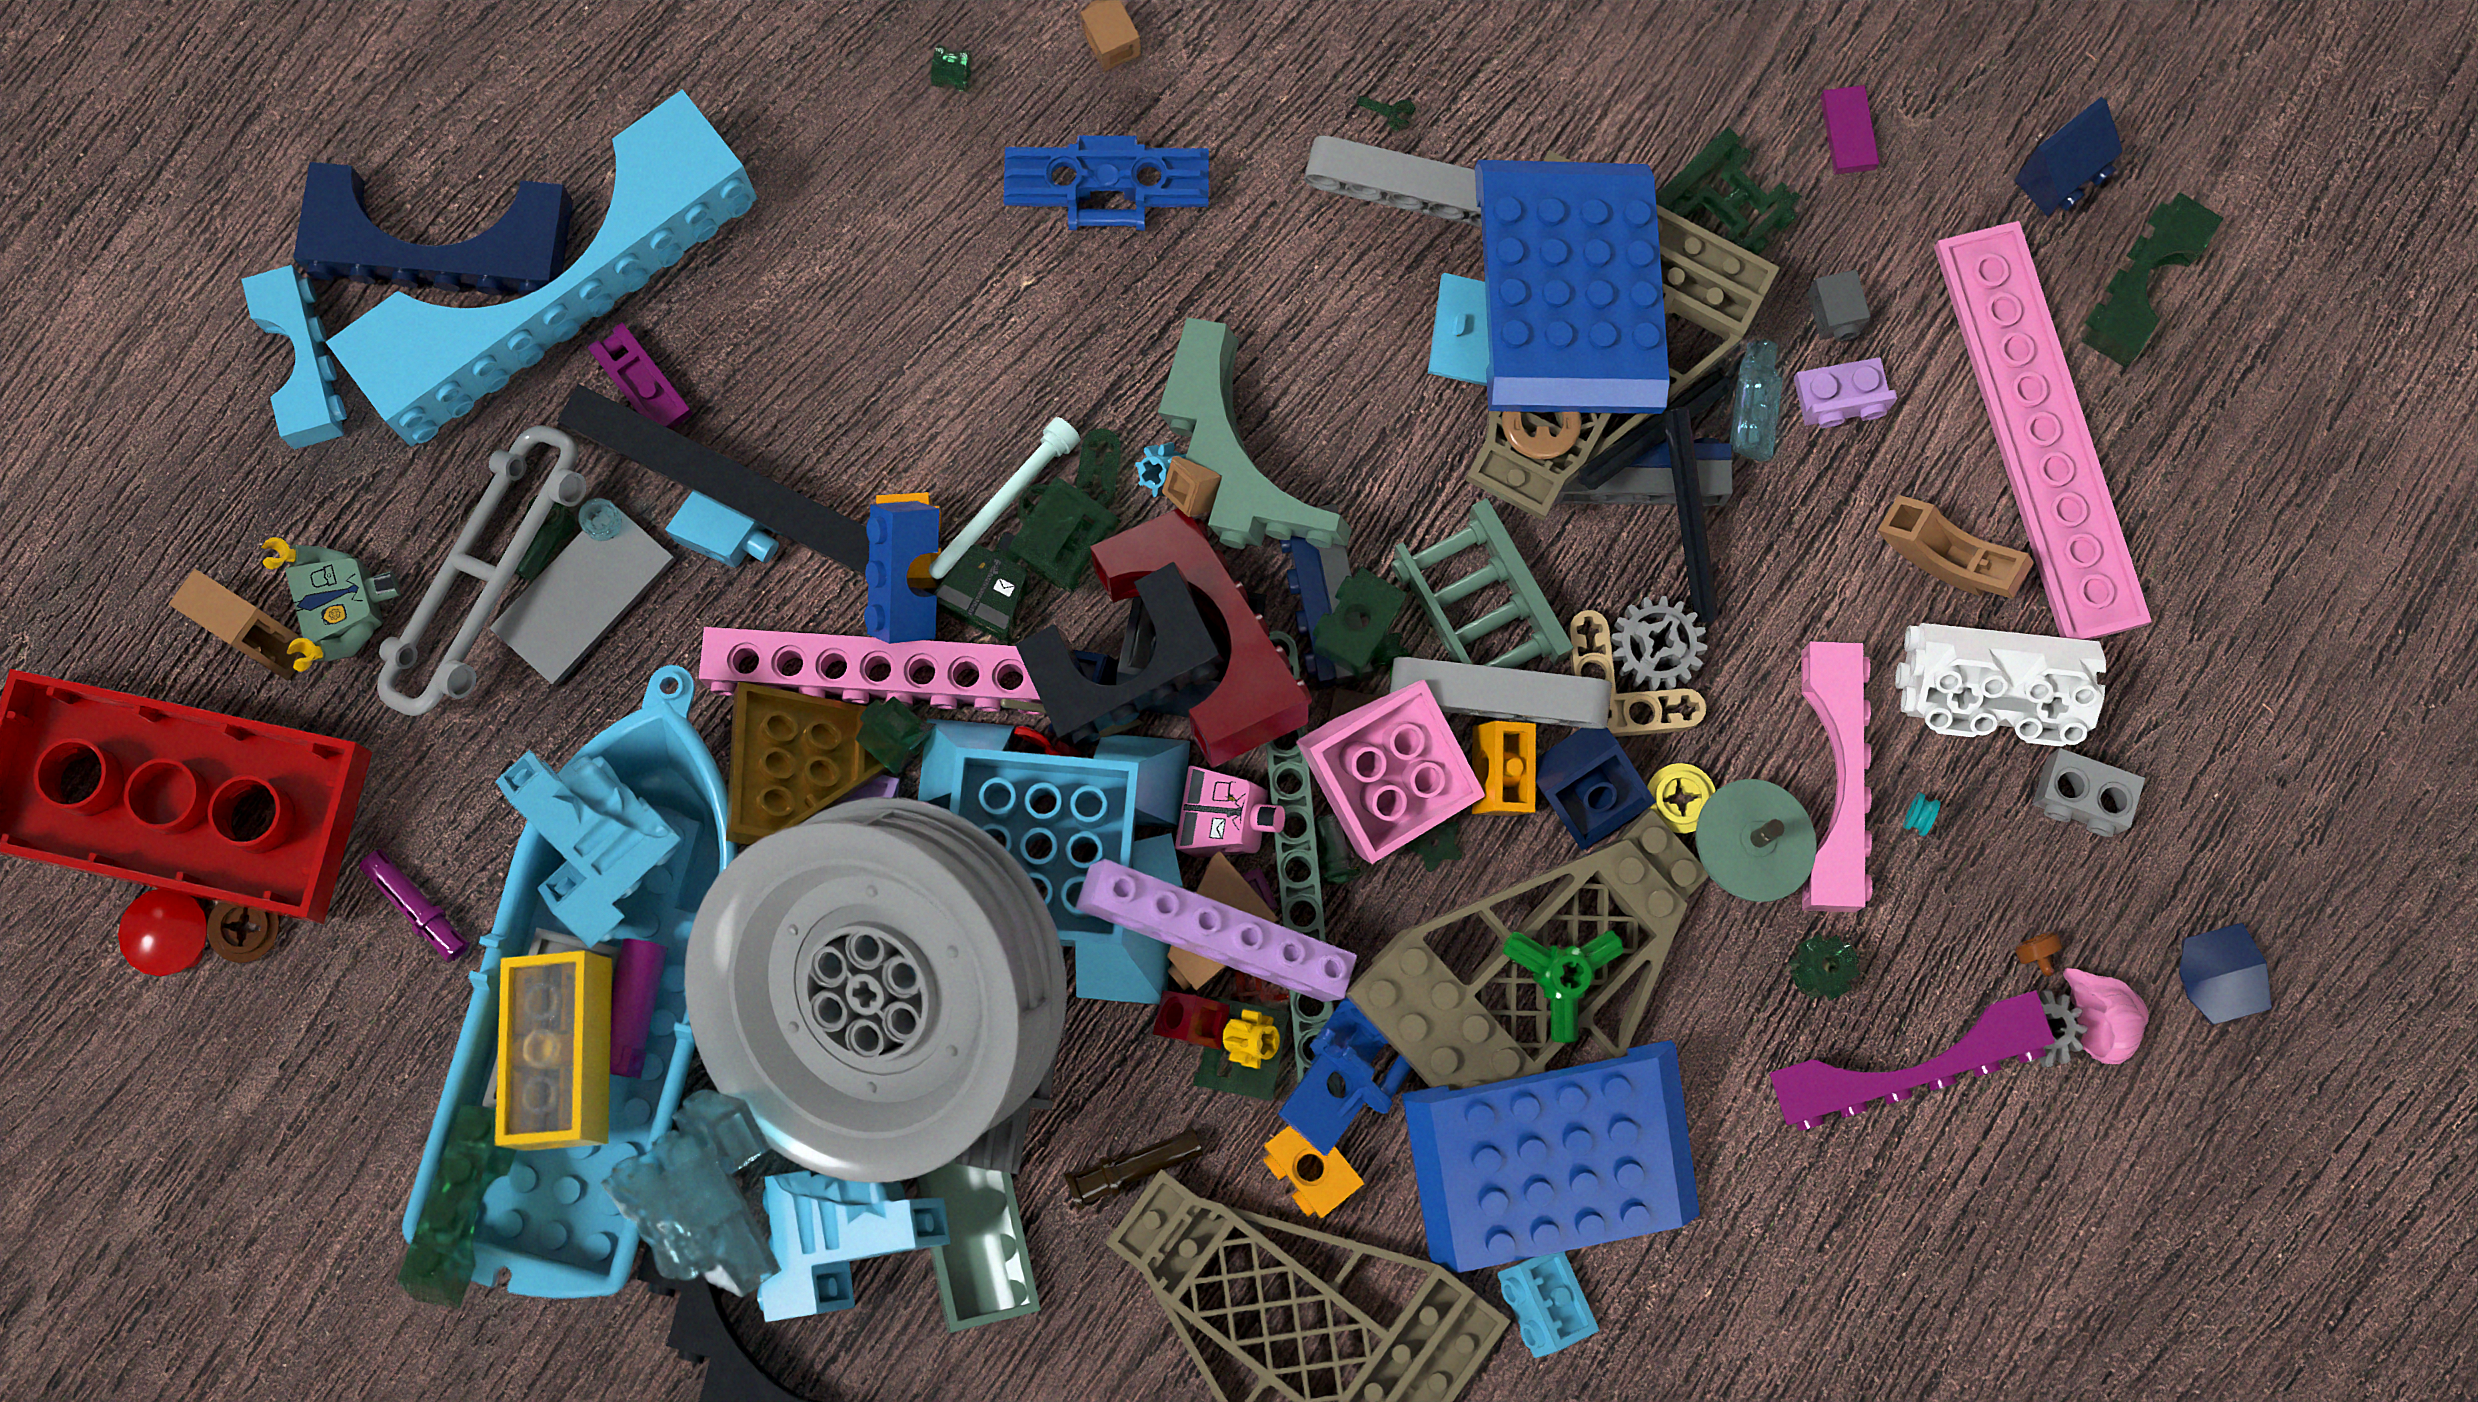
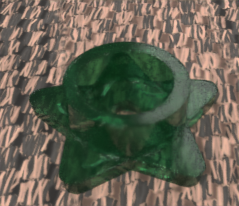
M1457 822L1443 825L1438 824L1405 845L1408 850L1423 856L1428 872H1432L1442 860H1460L1462 858L1461 852L1454 843L1459 827ZM1433 839H1437L1439 841L1438 847H1433L1431 845V841Z

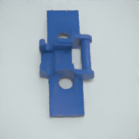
M1077 135V144H1068V147H1005L1004 206L1068 207L1069 230H1078V226H1136V231H1145L1146 207H1208L1209 148H1145V144H1138L1137 136ZM1060 167H1069L1075 171L1076 178L1071 184L1061 186L1052 180L1054 171ZM1146 167L1155 168L1161 173V179L1153 186L1142 185L1138 181L1140 170ZM1119 191L1124 192L1125 200L1136 202V209H1078V203L1091 200V192Z
M1345 996L1310 1044L1316 1055L1311 1061L1312 1066L1277 1114L1323 1156H1326L1365 1102L1380 1113H1388L1393 1106L1392 1097L1404 1082L1412 1067L1399 1055L1378 1086L1371 1080L1375 1073V1068L1370 1063L1384 1044L1389 1042ZM1333 1072L1342 1076L1345 1081L1346 1090L1341 1098L1334 1097L1327 1087L1328 1077Z

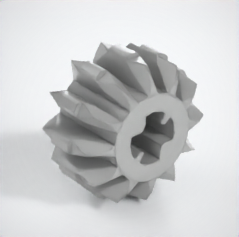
M2045 989L2040 992L2039 999L2047 1021H2050L2054 1030L2051 1032L2055 1044L2044 1047L2047 1056L2039 1058L2042 1067H2051L2055 1059L2061 1064L2071 1061L2069 1050L2074 1052L2082 1050L2084 1046L2075 1035L2087 1033L2088 1028L2083 1024L2075 1023L2074 1018L2080 1017L2083 1013L2081 1008L2067 1010L2070 996L2063 994L2055 1000L2052 991Z

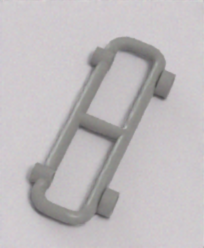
M537 425L528 428L520 434L509 451L499 449L491 455L489 468L495 476L400 639L389 637L380 646L379 655L386 663L378 677L377 691L380 700L388 707L405 715L419 716L433 709L444 694L455 699H462L468 696L474 689L476 672L471 666L463 663V660L553 504L557 502L572 507L577 505L586 493L585 478L580 473L573 471L578 460V445L574 437L567 432L551 426ZM544 442L560 448L561 455L497 567L470 556L469 554L512 480H519L525 474L527 468L525 458L532 447L537 443ZM462 571L486 581L485 588L422 695L413 699L396 691L395 685L403 669L410 668L416 662L418 656L416 646L458 573Z

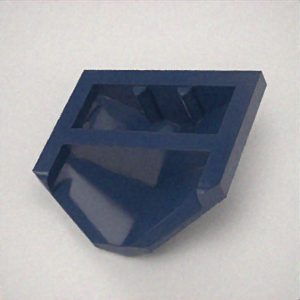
M2243 923L2182 939L2181 948L2183 950L2179 975L2187 999L2205 1016L2209 1024L2214 1025L2272 1009L2267 962Z

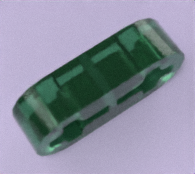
M1105 428L1089 432L1082 443L1076 480V495L1080 505L1090 512H1102L1108 509L1113 504L1116 495L1122 456L1121 443L1114 432ZM1100 441L1108 442V448L1114 450L1104 455L1103 466L1096 465V452L1090 450L1091 447L1097 448ZM1099 475L1101 476L1102 490L1107 491V493L1099 494L1098 500H1090L1089 492L1084 491V489L1092 488L1094 476Z

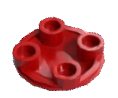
M162 889L147 891L129 905L121 918L118 931L120 951L132 967L144 974L163 977L179 973L185 968L194 967L202 959V950L205 947L207 938V920L203 904L195 897Z

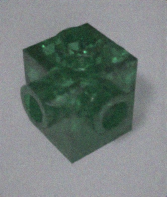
M1821 933L1797 946L1801 955L1788 961L1792 969L1790 974L1795 985L1802 994H1807L1810 1001L1824 994L1828 1001L1841 996L1853 989L1849 980L1860 975L1856 967L1859 964L1856 952L1846 940L1841 942L1838 935L1826 941ZM1825 957L1834 973L1824 970L1822 961Z

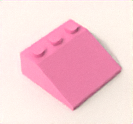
M1423 679L1334 718L1296 741L1356 854L1371 864L1486 796L1426 681Z

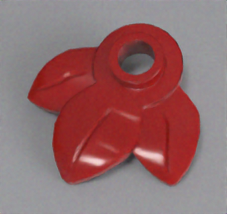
M1021 725L1014 731V735L1045 751L1046 755L1080 758L1082 754L1078 749L1072 746L1069 747L1060 740L1056 747H1053L1043 734L1030 727Z

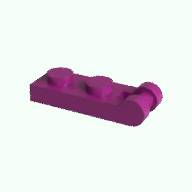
M622 322L611 329L613 331L611 336L601 343L596 340L587 347L637 413L671 430L693 415L690 408ZM625 347L628 353L615 362L612 356Z

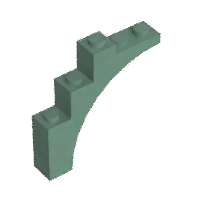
M1187 317L1158 413L1170 426L1169 429L1173 433L1192 437L1186 460L1215 471L1222 476L1208 522L1210 528L1219 536V541L1224 545L1238 549H1244L1246 544L1261 547L1266 533L1280 540H1290L1291 535L1306 538L1308 543L1322 548H1331L1332 543L1347 546L1352 529L1341 515L1309 506L1281 491L1261 474L1253 464L1240 437L1233 407V368L1239 340L1227 324Z

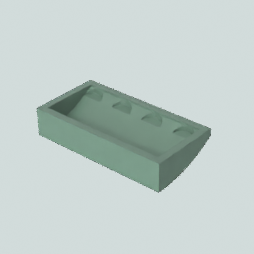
M956 1157L933 1171L914 1177L918 1199L944 1198L951 1244L929 1247L947 1334L1041 1311L1011 1174L955 1164Z

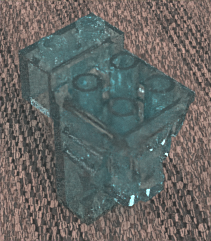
M701 1090L683 1101L684 1107L672 1114L680 1130L679 1132H667L655 1139L651 1144L653 1148L638 1158L637 1156H632L622 1160L612 1168L611 1172L613 1174L601 1181V1184L626 1219L630 1218L632 1222L635 1221L641 1238L650 1244L660 1275L669 1279L678 1277L682 1280H691L700 1275H705L708 1282L743 1297L782 1269L731 1174L771 1148L746 1100L712 1090Z

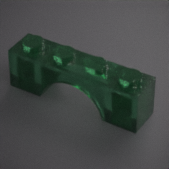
M2178 192L2169 204L2161 201L2147 221L2149 225L2153 226L2148 236L2145 237L2140 234L2126 254V257L2132 260L2125 271L2119 268L2105 287V290L2110 293L2104 305L2097 302L2086 317L2083 324L2088 326L2089 329L2081 342L2126 368L2139 355L2160 321L2151 308L2146 294V282L2149 272L2165 265L2189 267L2204 251L2224 218L2181 192Z
M463 1104L461 1106L396 1280L415 1301L458 1309L462 1305L476 1266L473 1251V1234L480 1204L490 1185L499 1177L508 1176L517 1149L495 1146L496 1110Z

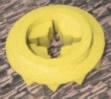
M1683 763L1671 764L1660 769L1648 783L1647 788L1656 801L1648 809H1652L1672 832L1688 834L1696 831L1700 811L1716 790L1711 779L1699 768ZM1677 781L1684 795L1698 796V799H1694L1685 805L1684 817H1682L1677 804L1663 802V800L1675 794Z

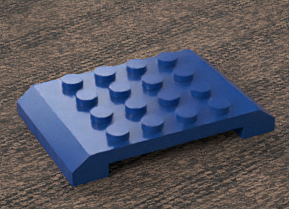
M1478 160L1475 165L1477 207H1481L1489 345V365L1486 369L1488 411L1662 414L1667 406L1669 366L1655 180L1649 165Z
M1667 1040L1627 1048L1628 1056L1455 1091H1449L1447 1085L1401 1094L1429 1261L1440 1265L1448 1272L1460 1273L1680 1228L1698 1217L1700 1211L1677 1050L1673 1041Z

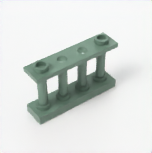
M1488 498L1472 505L1467 528L1414 556L1410 555L1404 542L1395 546L1393 555L1395 561L1391 562L1394 574L1402 585L1409 584L1452 662L1472 664L1463 646L1518 617L1521 620L1527 618L1535 632L1531 634L1532 639L1482 666L1514 669L1538 655H1541L1543 658L1549 656L1553 665L1569 658L1574 649L1572 643ZM1474 543L1477 545L1484 543L1492 557L1488 559V565L1435 593L1431 592L1421 574L1422 570ZM1495 580H1498L1500 583L1503 581L1507 583L1513 594L1510 596V602L1456 631L1453 630L1442 608Z

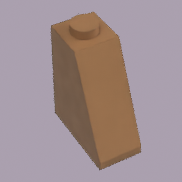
M195 568L169 603L170 606L286 681L295 672L293 668L295 661L299 658H305V655L300 652L286 653L290 643L302 637Z
M1220 851L1212 857L1196 894L1274 924H1279V919L1225 856ZM1173 945L1167 954V957L1174 964L1167 971L1184 991L1192 985L1199 993L1229 967Z

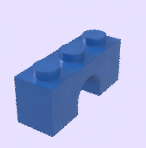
M918 501L870 504V519L866 526L869 539V562L865 570L868 583V606L864 612L867 634L889 644L935 639L937 596L916 587H908L907 571L912 561L918 556L926 553H938L939 508Z

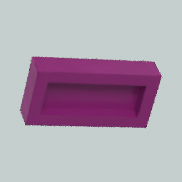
M1865 85L1823 90L1820 100L1834 175L1876 170L1879 165Z

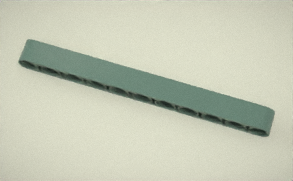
M1270 632V637L1268 638L1273 646L1280 645L1289 654L1290 673L1295 680L1300 679L1295 641L1284 632ZM1305 725L1290 733L1299 740L1306 736ZM1272 740L1265 743L1271 805L1282 806L1285 811V820L1298 818L1303 821L1307 829L1298 838H1290L1282 831L1279 833L1273 832L1282 927L1326 943L1309 765L1298 744L1293 749L1286 751L1277 748ZM1289 774L1298 777L1302 784L1301 789L1294 794L1283 793L1277 786V782L1282 776ZM1300 861L1309 867L1311 874L1303 882H1293L1286 876V867L1292 862ZM1305 905L1311 908L1315 915L1313 923L1306 927L1295 925L1289 916L1294 907ZM1288 989L1297 1084H1299L1312 1066L1311 1061L1307 1060L1304 1056L1302 1047L1307 1040L1317 1036L1332 1015L1333 1008L1332 1001L1323 1002V1011L1318 1016L1308 1017L1302 1014L1298 1007V1001L1304 994ZM1333 1072L1328 1077L1327 1086L1334 1097L1340 1098L1339 1074Z

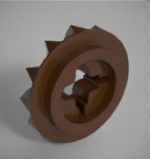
M219 902L211 912L207 924V935L211 947L219 956L231 962L242 964L260 961L264 954L275 949L274 942L277 935L282 932L279 926V915ZM249 915V922L261 928L260 931L255 930V933H247L246 939L242 941V934L229 928V925L236 926V924L244 923L246 916Z

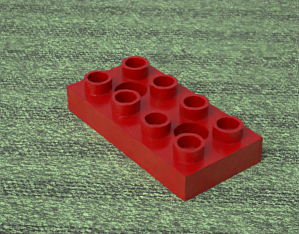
M10 668L0 699V855L324 924L373 752L353 741ZM91 752H95L102 768L101 779L97 788L85 800L75 804H68L61 792V778L64 770L71 761L80 760ZM259 789H269L276 804V813L270 828L257 839L239 842L234 835L231 822L235 806L241 798L250 796Z

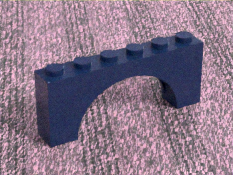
M309 162L293 259L312 278L332 280L334 276H343L363 284H374L376 280H388L395 285L406 288H415L418 286V283L433 284L438 289L451 292L459 291L460 287L476 288L477 291L487 295H501L502 291L518 292L521 296H527L562 275L573 199L563 184L521 180L518 193L511 207L488 230L458 243L437 246L420 245L392 237L373 224L365 204V181L352 165Z

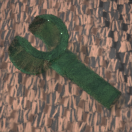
M1359 95L1356 101V105L1387 117L1388 124L1396 131H1402L1410 124L1409 121L1399 118L1396 112L1400 111L1406 115H1413L1416 111L1414 104L1405 99L1397 101L1393 106Z

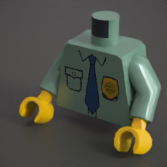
M277 537L269 538L261 547L263 549H274L280 555V558H265L262 563L266 568L277 569L284 562H289L291 567L285 568L303 638L293 640L286 653L300 652L306 656V658L297 659L293 665V668L299 672L308 670L313 660L324 663L354 656L371 638L374 629L383 624V617L378 602L400 596L401 594L393 571L371 577L368 567L357 558H353L349 553L321 546L296 544L292 545L289 549L286 541Z

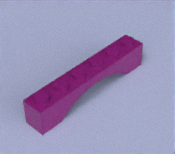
M2035 990L1988 1005L1976 1024L1955 1045L1936 1058L1912 1068L1892 1072H1856L1835 1068L1812 1059L1770 1072L1769 1076L1786 1126L1796 1123L1799 1132L1825 1124L1822 1115L1840 1110L1842 1118L1868 1111L1866 1101L1884 1096L1887 1105L1913 1097L1910 1088L1924 1083L1929 1084L1931 1091L1956 1084L1955 1074L1973 1069L1975 1077L2001 1070L2002 1067L1999 1060L2017 1055L2020 1064L2047 1056L2044 1047L2055 1044L2039 996Z

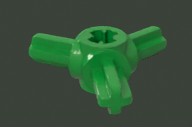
M1607 930L1579 949L1574 945L1564 950L1555 945L1546 949L1516 931L1512 932L1506 939L1503 954L1534 972L1533 980L1543 989V998H1550L1552 1041L1572 1043L1578 1040V998H1585V990L1595 978L1594 971L1624 951L1621 939L1612 930ZM1562 966L1567 967L1568 972L1565 974ZM1561 976H1563L1565 983L1560 981Z

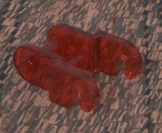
M1228 967L1229 971L1235 972L1237 993L1231 994V998L1239 999V1003H1246L1245 998L1260 997L1261 1003L1289 1000V994L1265 995L1262 988V979L1256 976V991L1246 992L1245 972Z

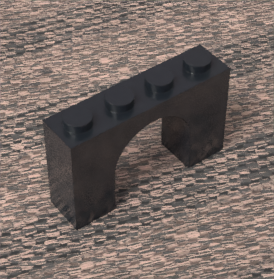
M1174 561L1134 582L1155 626L1156 648L1146 669L1131 681L1120 685L1107 686L1088 680L1067 635L1055 624L1015 644L1058 738L1069 747L1073 745L1080 747L1095 741L1100 736V731L1113 724L1115 726H1122L1132 722L1140 715V710L1154 703L1155 705H1163L1179 696V690L1194 682L1196 685H1200L1213 680L1219 675V669L1228 665L1184 573Z

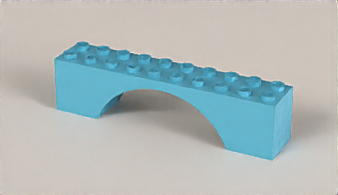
M683 89L612 138L616 156V178L610 208L593 242L584 254L557 279L522 298L503 304L478 308H451L433 305L416 300L397 291L326 341V344L384 421L410 447L417 443L427 442L437 434L439 427L451 418H458L468 413L476 400L488 392L492 393L504 387L509 381V377L522 367H530L542 359L547 349L557 342H565L571 339L579 331V326L593 316L599 317L607 313L613 307L614 301L628 291L634 292L642 288L648 282L650 275L662 267H669L678 262L685 250L696 242H704L710 239L717 232L721 224L731 217L737 218L745 214L751 208L752 203L758 199L742 163Z

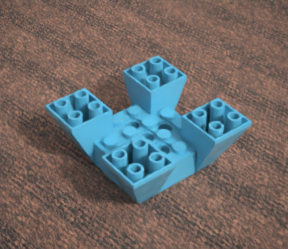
M927 718L918 801L950 809V812L967 819L991 837L998 835L1006 838L1005 849L1021 865L1032 882L1044 885L1048 889L1044 902L1054 922L1060 945L1075 947L1076 997L1159 1005L1163 990L1167 991L1169 972L1167 970L1170 967V959L1167 957V954L1172 945L1075 908L1090 865L1106 859L1131 869L1135 825L1178 829L1188 772L1190 741L1113 734L1100 738L1093 759L1013 752L1015 726ZM1042 795L1055 797L1057 804L1054 810L1047 814L1036 813L1033 810V804L1038 797ZM1044 839L1052 843V851L1046 858L1038 860L1028 855L1029 847L1034 841ZM1090 843L1098 848V854L1093 861L1079 863L1073 858L1075 849L1081 844ZM908 964L909 971L916 977L915 970Z

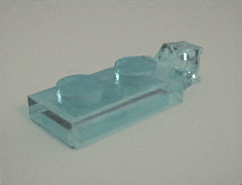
M1767 339L1747 343L1744 359L1739 370L1729 443L1733 452L1759 462L1771 460L1773 457L1783 378L1777 376V369H1775L1778 344Z

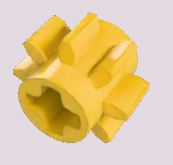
M1243 1009L1242 1019H1231L1223 1033L1224 1046L1231 1052L1229 1060L1241 1063L1243 1066L1259 1069L1261 1059L1268 1060L1276 1054L1280 1043L1279 1032L1276 1027L1272 1026L1274 1018L1262 1015L1261 1012Z

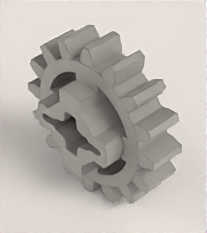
M1662 596L1658 604L1653 606L1649 597H1645L1641 602L1640 611L1631 604L1625 611L1628 619L1622 617L1617 619L1614 626L1622 633L1612 634L1610 638L1611 644L1620 646L1619 649L1613 652L1612 657L1613 661L1623 660L1624 666L1619 672L1621 676L1627 675L1630 672L1635 675L1633 680L1634 687L1637 688L1645 680L1649 682L1650 691H1656L1660 683H1664L1667 690L1674 689L1676 687V678L1686 684L1692 678L1688 669L1698 671L1702 666L1703 662L1695 655H1703L1707 650V645L1697 642L1705 634L1706 630L1705 627H1693L1692 623L1698 616L1696 612L1690 613L1687 616L1681 613L1684 602L1679 601L1674 608L1668 607L1667 596ZM1648 618H1663L1661 622L1653 624L1643 621ZM1677 626L1682 631L1686 644L1680 641ZM1665 630L1666 635L1663 638V648L1660 652L1657 651L1655 656L1651 658L1654 640ZM1630 644L1637 647L1640 657L1639 662L1634 657ZM1668 664L1672 667L1677 666L1667 671L1653 670L1656 666Z

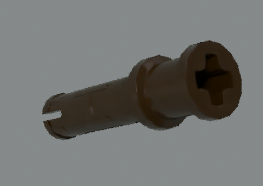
M1190 1128L1176 1136L1164 1139L1112 1160V1157H1102L1099 1159V1164L1074 1174L1071 1171H1067L1064 1173V1176L1079 1212L1085 1209L1086 1203L1109 1194L1114 1197L1121 1195L1120 1192L1124 1191V1186L1159 1173L1161 1169L1164 1171L1187 1160L1203 1156V1152L1194 1129Z

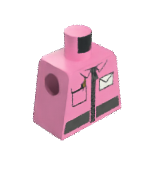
M1189 766L1175 849L1194 858L1213 857L1219 851L1224 856L1256 853L1261 846L1263 831L1277 833L1282 831L1285 823L1284 808L1278 805H1267L1268 791L1250 781L1196 766Z

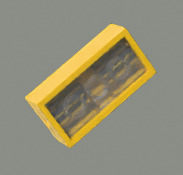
M585 950L501 959L495 1146L529 1151L608 1144L612 959Z

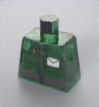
M1003 532L993 552L978 544L971 545L933 595L937 596L936 609L1009 645L1031 581L1029 570L1017 564L1026 547V543L1010 533Z

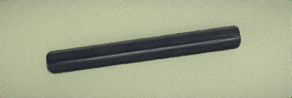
M1714 371L1669 403L1665 410L1674 407H1686L1689 410L1691 420L1728 393L1730 380L1728 376H1723L1720 371ZM1664 411L1662 414L1651 416L1579 469V483L1585 485L1589 490L1597 489L1667 437Z
M1682 406L1674 407L1664 411V421L1692 609L1698 615L1695 619L1697 622H1711L1718 619L1719 613L1689 410Z

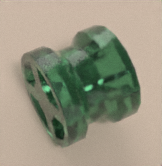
M937 45L932 59L931 86L942 88L944 85H952L956 91L966 92L972 73V51L962 49L959 52H953L947 46Z

